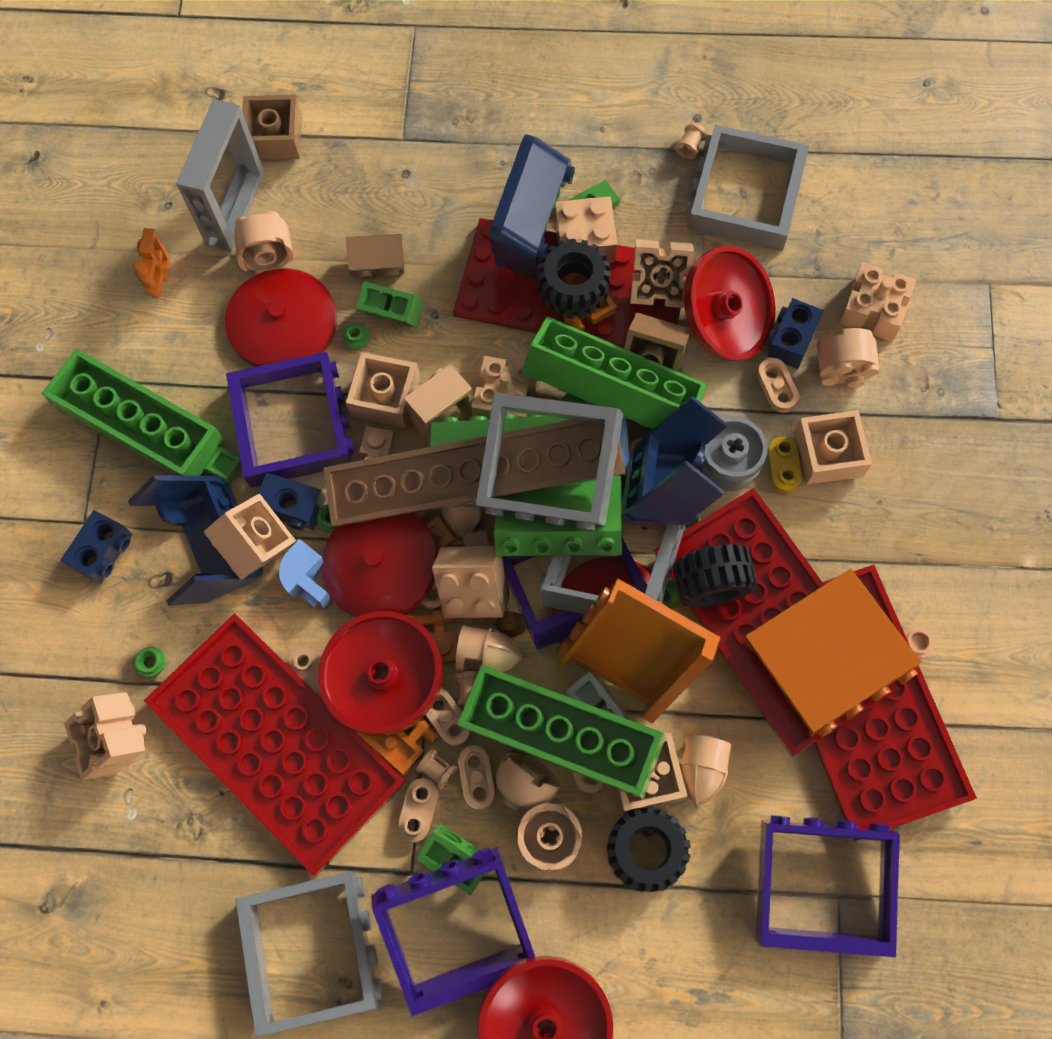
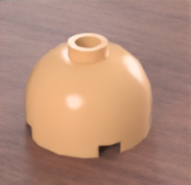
M510 750L505 754L497 770L496 784L500 793L505 797L503 802L515 811H520L521 808L530 810L537 805L550 803L561 787V784H557L559 782L558 777L538 761L534 760L533 764L523 761L525 754Z

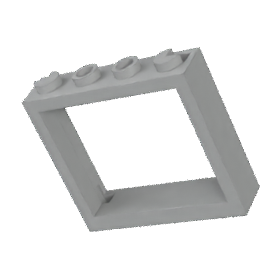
M213 99L176 185L206 246L232 252L235 245L234 228L236 227V220L247 216L265 172L240 105L231 101L224 102ZM228 144L237 169L219 208L210 184Z
M715 125L712 135L707 134L703 151H708L706 157L701 156L697 172L702 173L701 178H695L691 195H695L694 202H688L685 216L690 217L688 229L783 251L789 234L810 145ZM717 147L793 163L778 226L701 209Z
M494 393L476 505L486 508L485 514L503 516L504 511L515 512L516 519L534 521L535 515L546 517L545 523L564 526L565 520L577 522L576 528L595 530V525L605 526L623 413L618 408ZM507 411L605 424L591 513L493 498Z
M621 513V523L665 531L645 592L647 596L662 604L685 525L631 521ZM549 556V569L546 575L543 574L541 576L542 584L539 589L543 596L544 606L585 614L590 605L596 607L595 602L598 595L561 588L572 556Z
M351 871L236 898L255 1038L380 1007L379 1000L383 999V986L380 978L375 979L373 965L378 964L377 952L374 944L369 945L367 931L372 930L369 911H363L361 898L366 897V891L363 886L362 877L358 878L356 872ZM344 885L364 1000L274 1022L257 905Z

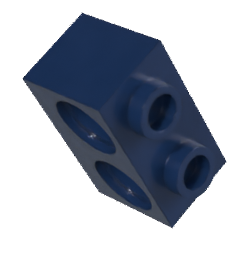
M792 298L788 308L782 306L776 322L781 323L778 331L772 329L766 345L771 346L767 357L777 358L784 364L798 369L824 310ZM793 319H798L802 321V323H797ZM782 342H789L793 346H786Z
M93 510L60 561L74 571L101 584L104 578H107L112 573L115 561L120 553L128 548L133 534L124 525ZM113 531L111 537L103 541L104 535ZM96 556L95 562L87 566L88 560Z

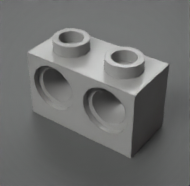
M592 672L587 673L566 690L572 699L631 720L598 676Z

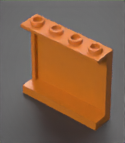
M851 568L747 634L744 641L751 652L754 651L808 727L810 737L817 732L821 737L837 727L834 721L843 715L847 719L852 718L864 709L861 704L872 698L876 702L891 692L888 686L897 680L901 685L917 675L914 669L921 663L920 659Z
M617 579L610 589L606 587L602 589L595 602L596 607L593 605L589 606L582 618L583 624L580 622L575 624L569 635L570 640L565 638L556 653V655L560 656V659L555 669L560 671L568 659L646 702L642 718L653 724L713 661L720 637Z

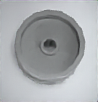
M726 417L721 420L727 424V428L706 445L705 460L699 467V470L724 491H738L748 487L757 478L768 452L767 440L761 429L753 422L740 417Z

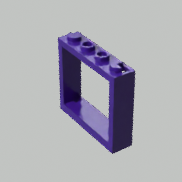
M327 352L226 373L243 477L250 487L260 486L266 472L291 479L323 472L324 467L351 462L350 454H354L352 438H346L345 429L350 428L346 411L341 412L340 403H345L341 386L336 387L335 378H339L336 361L331 362ZM322 372L337 449L258 466L245 388Z
M622 537V555L618 556L633 583L631 586L645 594L647 584ZM502 556L507 583L536 650L563 641L565 638L568 639L577 622L583 624L582 618L584 614L566 610L537 622L513 565L537 556Z
M771 815V821L761 820L756 941L761 947L896 957L900 833L889 830V824L869 823V828L856 827V822L847 820H836V826L823 825V819L807 817L803 818V823L790 822L789 816ZM773 832L881 841L878 936L769 927Z
M498 847L478 850L470 858L462 861L452 860L446 862L440 869L429 873H416L408 881L397 885H384L376 893L371 894L372 911L412 1017L488 988L503 971L513 964L527 958L536 957ZM495 870L520 945L415 984L388 910Z

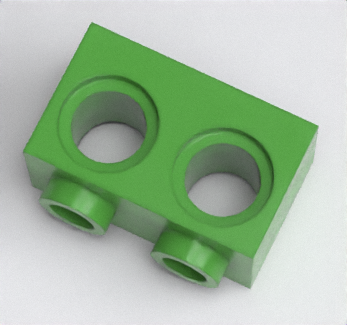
M363 281L356 309L371 316L417 328L425 301L413 294Z
M440 823L428 838L416 860L435 871L440 869L446 862L452 860L462 861L470 858L480 849ZM484 874L455 884V886L471 896Z

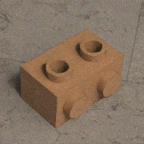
M402 234L346 237L350 276L355 275V279L372 278V274L383 273V277H397L399 272H404Z

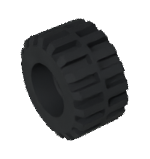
M570 239L569 243H565L562 240L558 242V247L552 245L548 248V254L544 253L542 255L541 263L538 266V288L542 302L545 301V307L549 311L554 308V314L561 316L563 313L566 314L568 319H572V315H577L578 319L584 318V313L592 315L595 313L596 307L600 309L603 306L604 299H607L609 290L610 263L606 261V254L603 251L598 252L599 247L597 245L589 246L588 241L583 239L581 243L576 242V239ZM568 273H579L585 276L588 281L580 285H569L561 281L560 278Z
M722 544L701 548L682 556L672 565L680 603L686 606L708 607L729 603L749 595L758 587L750 551L746 546Z
M651 806L643 809L636 808L624 814L611 830L607 844L608 863L612 867L616 878H619L628 888L631 887L639 892H656L677 882L678 878L687 869L685 867L690 860L689 848L691 847L690 840H687L685 835L687 831L684 826L681 827L679 825V820L674 815L672 817L668 815L666 810H657ZM640 831H654L662 837L666 844V858L655 869H642L630 857L629 843L632 837Z

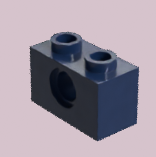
M266 472L258 494L263 497L281 521L287 522L289 527L299 531H303L304 528L314 531L317 523V513L326 501L321 489ZM295 500V504L291 508H283L285 502Z

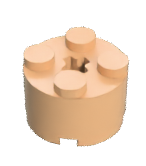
M268 211L264 214L244 216L236 220L234 241L237 262L241 269L246 272L247 269L253 270L255 275L272 269L286 268L285 264L289 260L290 263L292 262L293 251L289 228L277 212Z
M847 328L842 329V335L834 336L833 332L822 336L817 342L820 377L823 385L847 384L850 388H857L863 386L866 379L879 373L876 339L870 330Z
M552 803L537 805L523 816L517 832L519 850L525 861L539 871L557 872L567 868L576 859L582 846L583 836L579 820L571 810L561 805ZM548 830L551 834L555 832L558 834L555 838L556 845L551 846L549 843L543 844L541 842L544 839V831Z

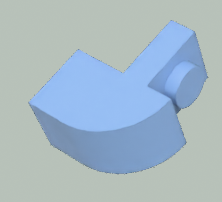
M300 539L296 541L282 558L279 567L280 581L294 601L300 595L312 607L318 604L325 610L332 602V599L325 590L313 581L321 572V565L324 560Z

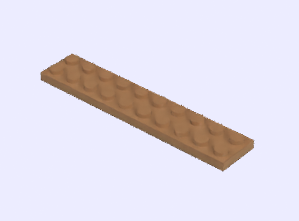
M567 420L503 433L493 498L596 480L605 424ZM487 436L324 467L331 526L339 527L476 502ZM620 438L613 477L626 475Z

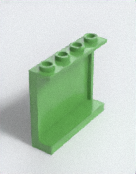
M621 476L613 477L605 526L595 525V530L576 528L577 522L565 520L564 526L545 523L546 517L535 515L534 521L516 519L515 512L504 511L503 516H496L494 527L496 556L622 555ZM596 480L505 496L498 499L591 513Z

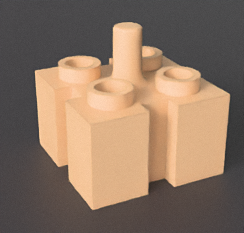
M636 239L634 270H640V273H632L630 303L653 305L654 298L664 299L665 306L684 308V286L687 278L684 277V274H688L693 266V244L670 242L669 249L659 248L658 241Z
M862 262L854 277L839 325L846 328L866 327L872 329L873 336L893 342L902 326L907 310L906 305L911 298L916 279L895 272L892 278L882 275V268Z
M484 356L479 375L480 387H476L472 403L473 416H484L490 419L494 393L537 398L540 381H536L530 376L521 373L524 366L522 362H518L517 367L513 368L507 367L506 359ZM507 411V414L515 415L516 418L527 417L525 413Z
M127 692L92 697L81 707L82 712L74 713L64 722L70 745H75L78 753L74 758L81 781L115 775L127 766V761L134 760L145 751L143 736L146 734V727L144 724H132V720L135 717V709L130 703Z

